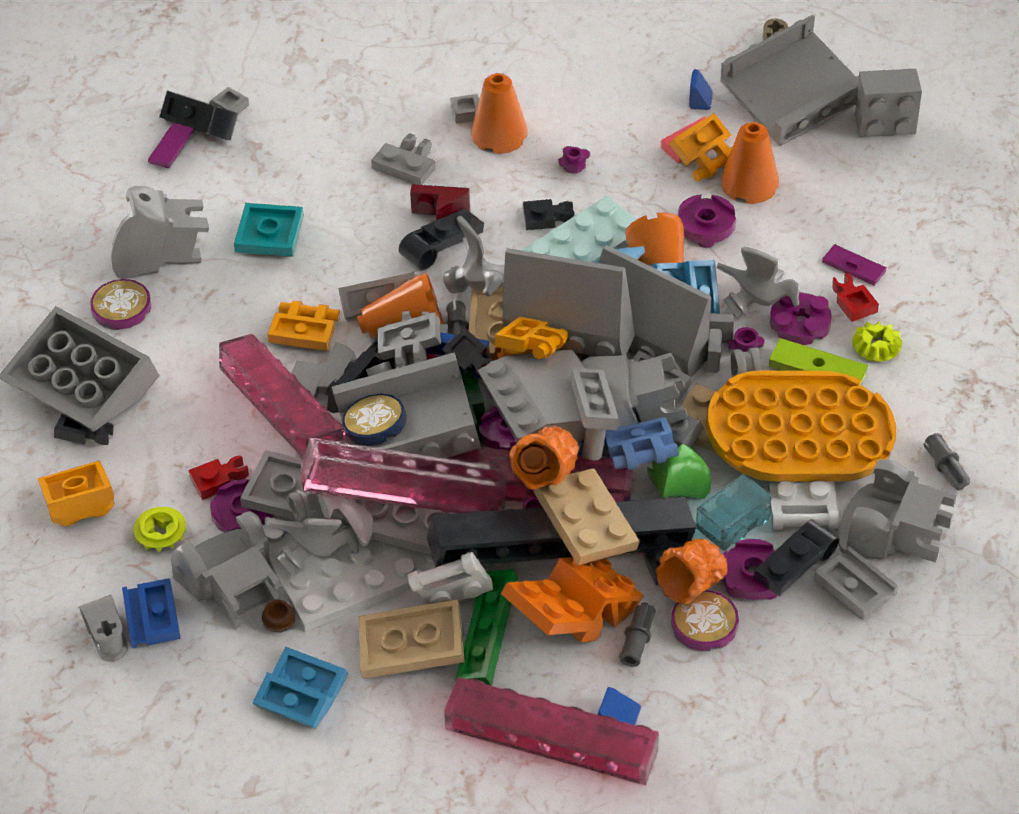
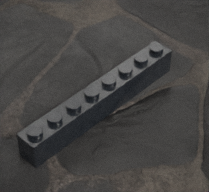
M685 497L616 502L639 539L637 550L626 553L646 552L671 544H676L677 548L684 547L686 542L692 541L696 524ZM542 506L525 509L432 515L426 536L435 568L460 560L462 555L473 552L481 565L572 557Z

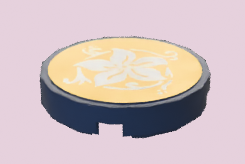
M374 394L358 399L350 405L343 414L342 425L346 435L354 443L376 445L387 441L386 437L391 434L394 437L399 434L406 424L407 415L400 399L388 394Z

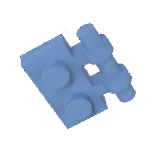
M666 417L618 427L617 430H606L604 443L610 458H612L614 470L626 467L628 470L637 469L640 464L653 461L659 464L667 462V458L679 456L678 447L674 443L673 433Z

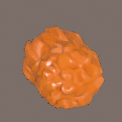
M545 426L542 430H539V433L525 435L510 451L509 457L512 473L520 478L528 489H537L546 485L556 486L574 469L579 450L578 443L569 431L556 426Z
M693 539L686 542L684 547L669 548L664 551L663 556L660 557L661 564L656 569L657 581L663 590L664 596L669 597L676 603L690 604L693 600H696L702 591L709 589L715 584H719L720 580L724 579V576L727 574V562L717 545L711 544L707 539Z

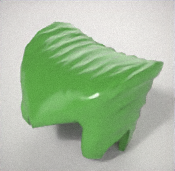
M683 443L678 446L679 456L667 458V462L659 464L653 461L652 469L646 467L647 474L661 498L679 496L704 499L710 493L712 482L710 469L694 450Z

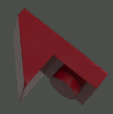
M411 185V213L436 215V220L464 208L469 212L471 210L470 188Z

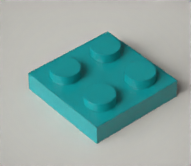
M245 203L234 241L235 252L293 257L304 216L303 207Z

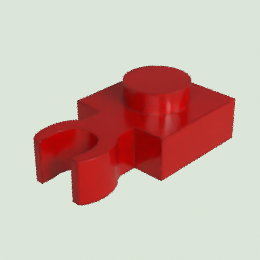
M848 273L844 274V284L839 283L833 277L832 290L837 294L836 303L851 322L878 313L879 303L864 284L855 287L853 278Z
M240 455L231 458L223 465H221L219 459H215L188 470L190 479L202 500L217 495L216 491L221 486L231 482V480H241L249 476L247 465L238 468L244 465L243 457Z

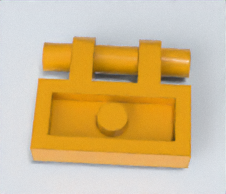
M715 113L681 133L669 143L685 166L694 161L698 165V169L692 172V177L696 182L704 178H711L716 174V170L722 166L725 167L732 147L729 148L725 143L731 134ZM713 149L717 157L710 160L706 153Z
M295 300L292 303L280 302L279 313L275 312L267 334L268 343L328 351L335 331V321L339 322L340 310L330 309L329 305L319 304L318 307L303 305L302 301Z
M519 316L495 334L494 346L505 348V351L511 354H521L531 349L535 358H548L555 350L564 346L568 338V332L563 328L548 327L549 322Z

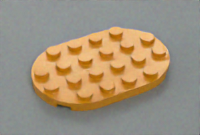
M761 370L738 374L728 379L726 384L717 392L715 391L707 409L705 422L710 443L726 463L737 471L756 480L774 482H843L865 478L873 474L874 467L879 459L889 458L895 444L897 428L889 405L878 392L873 394L867 388L860 385L861 380L833 371Z

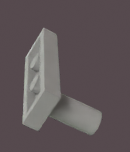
M572 368L570 380L583 427L586 428L582 455L590 460H598L602 456L606 430H617L619 418L604 370Z

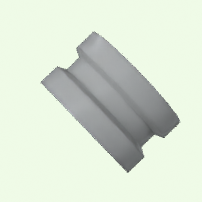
M757 347L749 348L747 352H742L741 349L731 351L732 377L745 372L763 370L760 351Z

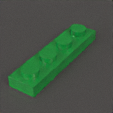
M514 569L487 572L492 579L493 590L482 593L476 598L464 644L465 662L459 663L455 678L460 688L492 685L512 605L501 593L508 582L518 581V576Z

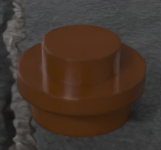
M283 600L271 601L262 612V623L271 632H284L290 629L296 620L294 609Z

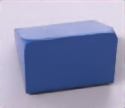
M694 69L690 83L689 107L690 109L710 110L713 91L700 71Z
M607 687L598 711V727L631 736L641 710V705L618 690Z

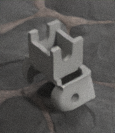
M147 186L128 188L126 200L130 202L132 213H129L121 221L116 230L111 249L112 267L116 276L120 279H127L149 273H157L159 267L164 266V262L201 263L199 248H194L198 232H208L209 225L207 218L190 217L191 211H203L202 200L168 199L167 194H163L162 190H155Z
M672 353L635 363L633 359L628 360L626 354L621 356L588 357L582 362L585 369L604 370L619 418L617 428L638 423L632 407H636L641 422L666 417L667 422L671 423L688 418L685 406L676 407L675 398L679 397L678 391L685 389L682 377L664 380V372L676 368V362Z
M879 459L873 471V474H875L874 483L867 484L861 488L850 500L844 511L839 526L840 551L844 553L846 548L850 546L862 557L886 559L888 554L894 555L895 550L936 563L939 547L931 545L932 539L940 541L943 529L938 528V525L950 529L953 518L952 513L939 508L941 504L954 507L957 495L919 484V478L914 476V472L907 470L900 463Z
M251 511L236 517V521L242 529L221 533L195 547L188 541L175 549L171 557L173 579L194 595L198 601L215 599L234 629L241 627L239 615L269 599L271 601L281 600V596L276 590L281 587L280 580L269 566V540L265 535L259 517Z

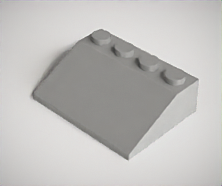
M606 245L602 249L599 263L625 267L635 331L634 339L627 352L635 356L638 351H641L651 357L672 353L676 362L675 369L692 378L708 360L711 296Z
M507 248L504 265V327L519 316L549 322L548 327L565 329L568 332V338L564 346L557 350H573L574 353L590 356H621L627 353L634 339L635 331L625 267Z
M57 306L53 308L0 373V379L93 432L141 400L160 376L149 356Z
M573 350L555 351L550 357L542 359L535 358L533 353L506 355L498 360L491 361L485 367L478 370L490 398L516 442L525 435L539 433V430H542L545 426H556L569 431L577 443L585 439L586 428L583 427L570 380L572 368H585Z

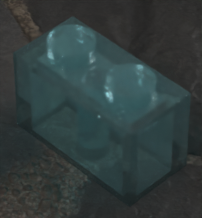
M743 473L697 507L696 529L724 551L732 544L743 540L746 534L756 526L760 527L768 521L771 515L772 496Z

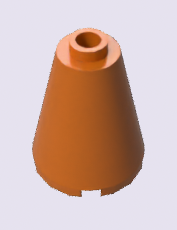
M501 73L492 74L484 80L471 128L472 139L476 146L484 151V147L493 149V153L496 154L509 153L520 148L523 145V140L528 135L527 124L512 80Z
M750 122L742 125L738 131L721 176V186L724 193L733 200H736V197L745 199V203L748 204L761 203L773 197L779 185V176L767 128L760 123Z
M660 212L657 213L658 218L648 220L647 215L633 221L626 228L625 235L628 247L644 246L645 253L637 260L649 266L656 263L684 262V225L679 216L673 213Z
M427 273L416 276L361 309L362 315L357 317L362 334L368 333L370 338L378 337V328L384 327L386 324L402 322L403 311H410L411 319L421 316L422 311H429V314L435 312L440 319V324H444L442 314L439 312L437 305L438 301Z

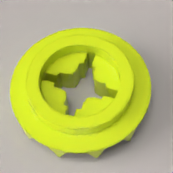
M866 321L864 327H857L853 335L852 344L854 350L861 357L880 362L897 356L901 351L903 340L900 338V331L893 330L892 324L883 326L878 321L875 325H872ZM879 337H882V338H883V341L878 340L877 342H874V343L872 344V338H873V339H877V338H879Z
M154 507L143 512L137 518L133 530L137 544L141 543L146 550L156 548L160 553L163 547L168 546L173 549L177 541H183V535L187 528L183 515L176 509ZM154 524L161 529H166V534L163 535L160 532H155Z

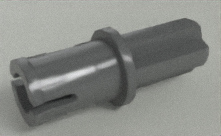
M453 301L446 306L448 334L456 335L463 327L469 331V323L465 316V304L461 301H456V310H454Z
M934 433L928 436L923 445L935 460L937 471H943L956 490H963L965 486L970 484V478L959 464L958 454L952 452L941 434Z
M646 602L636 606L631 624L625 628L626 639L619 658L620 662L626 666H639L645 644L651 640L650 628L656 610Z

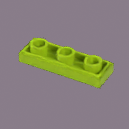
M781 338L769 359V367L778 370L839 372L861 380L860 385H862L868 372L867 364Z

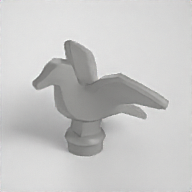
M459 216L456 220L465 235L463 241L468 253L462 267L454 266L444 273V285L453 294L465 292L468 286L477 291L484 289L483 293L489 297L503 282L504 265L489 263L484 258L481 238L462 216Z
M744 246L741 248V254L747 267L746 270L718 263L717 269L733 276L742 288L737 294L731 292L728 297L723 299L736 319L743 315L746 316L748 306L754 302L759 305L770 306L783 297L788 296L794 307L799 305V283L793 279L778 282L782 279L784 270L778 269L777 258L757 249Z
M339 441L332 442L330 444V476L316 482L314 489L309 492L297 489L295 493L289 494V507L296 520L304 517L307 519L311 516L312 511L320 508L324 517L330 519L333 510H335L350 524L361 546L365 547L371 539L373 516L362 505L345 496L346 492L357 487V479L354 473L344 474L352 449L345 443Z
M321 508L312 511L309 518L306 519L304 517L296 520V522L270 517L265 518L267 526L285 531L295 541L291 547L282 548V551L276 556L278 561L293 576L299 571H303V563L311 555L328 557L344 544L350 547L353 554H357L359 551L358 540L351 526L347 524L340 527L342 524L341 520L326 519Z

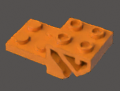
M573 557L559 558L548 579L508 582L501 593L545 634L571 633L580 642L596 641L601 636L603 618L615 628L635 611L636 606L639 605L644 596L635 588V583L630 578L618 574L611 568L612 564L608 559L603 558L577 565Z

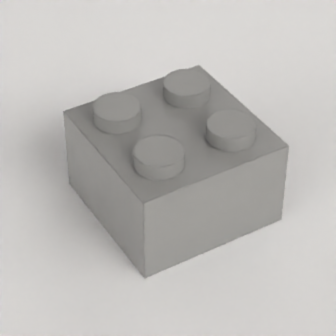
M916 68L859 71L855 105V119L859 137L916 134L922 95Z

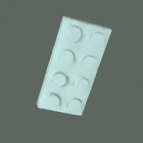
M605 196L521 251L596 263L600 260L602 249L606 245L614 249L628 247L625 230L637 218L608 196Z

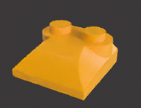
M101 461L38 478L51 521L60 526H71L78 520L91 516L102 517L108 514L115 505L112 486Z

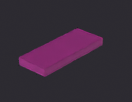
M172 123L148 158V164L169 169L193 134V128Z
M836 244L822 258L823 263L873 286L881 279L887 269L883 265Z

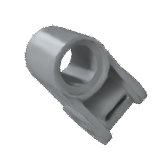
M110 594L79 606L89 635L91 634L100 657L106 661L122 658L127 653L128 643L123 633L121 619L112 595Z

